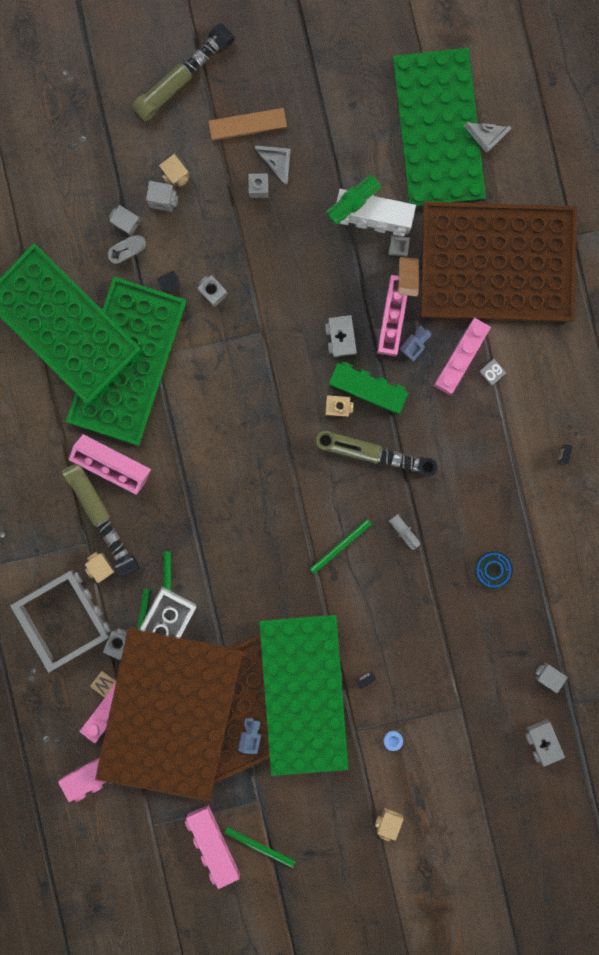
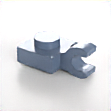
M420 325L415 331V336L411 334L400 347V350L408 359L414 362L424 350L425 346L423 343L429 339L431 333Z
M246 718L244 723L246 732H242L238 751L241 753L257 754L261 735L257 733L260 721Z

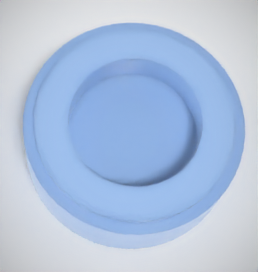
M389 731L385 734L383 741L388 750L397 751L402 747L403 738L399 732Z

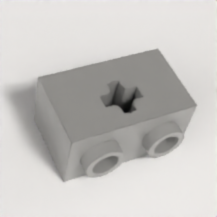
M149 181L146 197L149 207L173 212V207H177L178 204L177 192L174 190L173 185Z
M352 316L328 318L325 329L326 335H330L331 342L328 343L329 354H333V358L356 355ZM340 332L342 336H345L343 338V342H340L338 338H335L338 336V333Z
M545 719L526 727L528 733L525 736L529 745L533 744L535 751L532 753L537 763L540 762L543 766H547L565 758L550 721ZM543 739L546 741V742H545V745H546L545 747H542V746H541V744H542V741H541V740H543Z

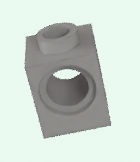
M268 173L248 174L249 197L269 198Z
M121 205L117 209L114 208L109 216L111 218L109 220L110 223L129 236L133 235L141 222L138 216Z
M212 275L209 278L205 276L198 283L200 285L198 287L199 292L213 307L228 295L227 291ZM208 286H216L217 291L214 294H208L206 292Z
M120 628L118 630L114 629L110 634L103 653L121 660L127 631ZM115 638L122 640L123 646L121 648L115 647L113 643Z
M547 663L540 665L535 672V679L556 693L559 692L568 678Z

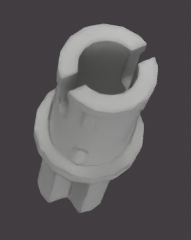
M399 514L389 521L399 533L398 536L403 538L411 550L416 549L420 545L419 540L411 532V527L404 523Z

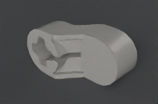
M140 235L130 236L111 247L108 251V258L113 263L124 262L142 252L146 247V241Z

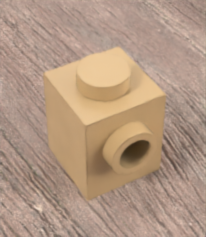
M175 154L159 165L164 173L162 178L167 184H172L174 188L183 186L188 181V177H190L188 171Z
M327 395L325 416L348 418L349 413L353 414L354 402H350V397Z
M95 552L87 558L89 562L85 564L87 567L85 571L91 579L94 577L97 583L102 582L116 572L104 553L98 555Z
M384 808L382 816H378L375 823L377 834L380 835L379 837L386 841L391 839L396 841L404 819L403 815Z

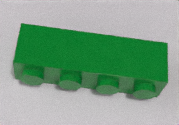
M343 361L342 364L337 363L328 386L397 415L400 414L409 393L405 391V387L399 384H395V386L387 384L388 380L379 376L375 379L370 376V372L363 369L356 371L352 369L353 366Z

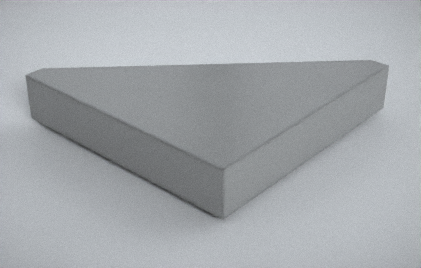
M467 122L463 125L485 152H488L511 129L510 126L504 127L485 123L475 124Z
M255 146L257 153L283 184L288 185L291 149Z

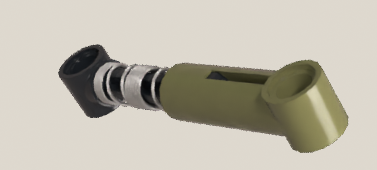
M219 23L210 32L207 43L205 45L202 44L200 50L197 49L192 56H189L187 62L176 65L146 94H142L133 102L131 106L133 110L145 122L150 120L157 113L158 109L192 78L191 73L194 70L197 71V67L207 62L206 59H209V56L213 53L215 54L218 50H226L236 37L223 23Z
M322 431L316 437L317 447L332 453L375 464L382 461L386 462V464L390 463L394 467L409 468L423 477L433 476L438 470L437 462L432 458L408 457L403 453L389 452L387 449L383 450L381 445L329 431ZM324 435L329 436L331 439V443L328 446H323L320 443V438ZM335 442L346 444L349 446H353V449L341 447L334 444ZM425 462H429L432 465L430 473H426L422 469Z
M74 463L63 469L62 473L66 481L73 488L93 526L99 527L106 545H108V548H111L112 555H115L114 559L116 561L114 565L120 576L125 578L138 571L140 567L131 552L128 553L127 549L123 548V543L119 541V535L116 531L114 532L115 529L110 525L111 521H108L111 517L91 484L85 468Z

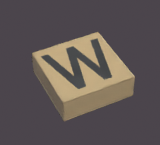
M102 670L90 687L105 698L116 684V680Z

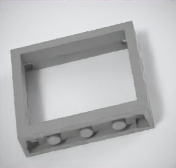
M74 570L67 572L10 605L48 673L108 639L110 632H112L109 624L101 619L102 613L99 607L93 605L90 591L87 588L84 589L81 584L83 582L82 578ZM69 579L101 636L60 660L55 661L23 605Z

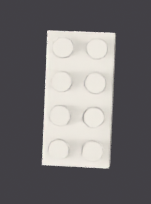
M339 189L337 202L348 190ZM371 196L362 208L355 213L352 212L340 224L348 225V223H353L358 228L367 229V227H372L377 232L385 233L386 231H391L393 235L404 237V235H408L410 232L416 205Z
M161 587L139 629L181 637L196 609V604Z

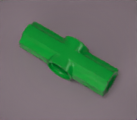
M370 174L356 187L346 191L341 199L326 211L332 223L337 226L352 212L355 213L362 208L366 201L381 189L382 186L379 181Z

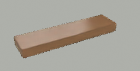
M284 108L209 121L212 141L287 128Z
M400 256L398 294L418 296L419 259Z

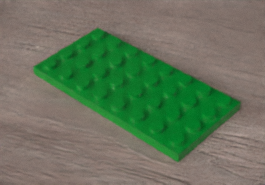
M469 47L393 56L409 204L416 205L415 208L423 207L424 202L463 203L485 200L486 194L480 145L463 126L467 122L477 124Z
M35 243L0 278V317L86 404L89 405L142 351Z
M113 277L103 311L142 351L89 405L75 393L66 422L140 446L187 300Z
M324 615L260 620L271 776L348 770L337 616Z

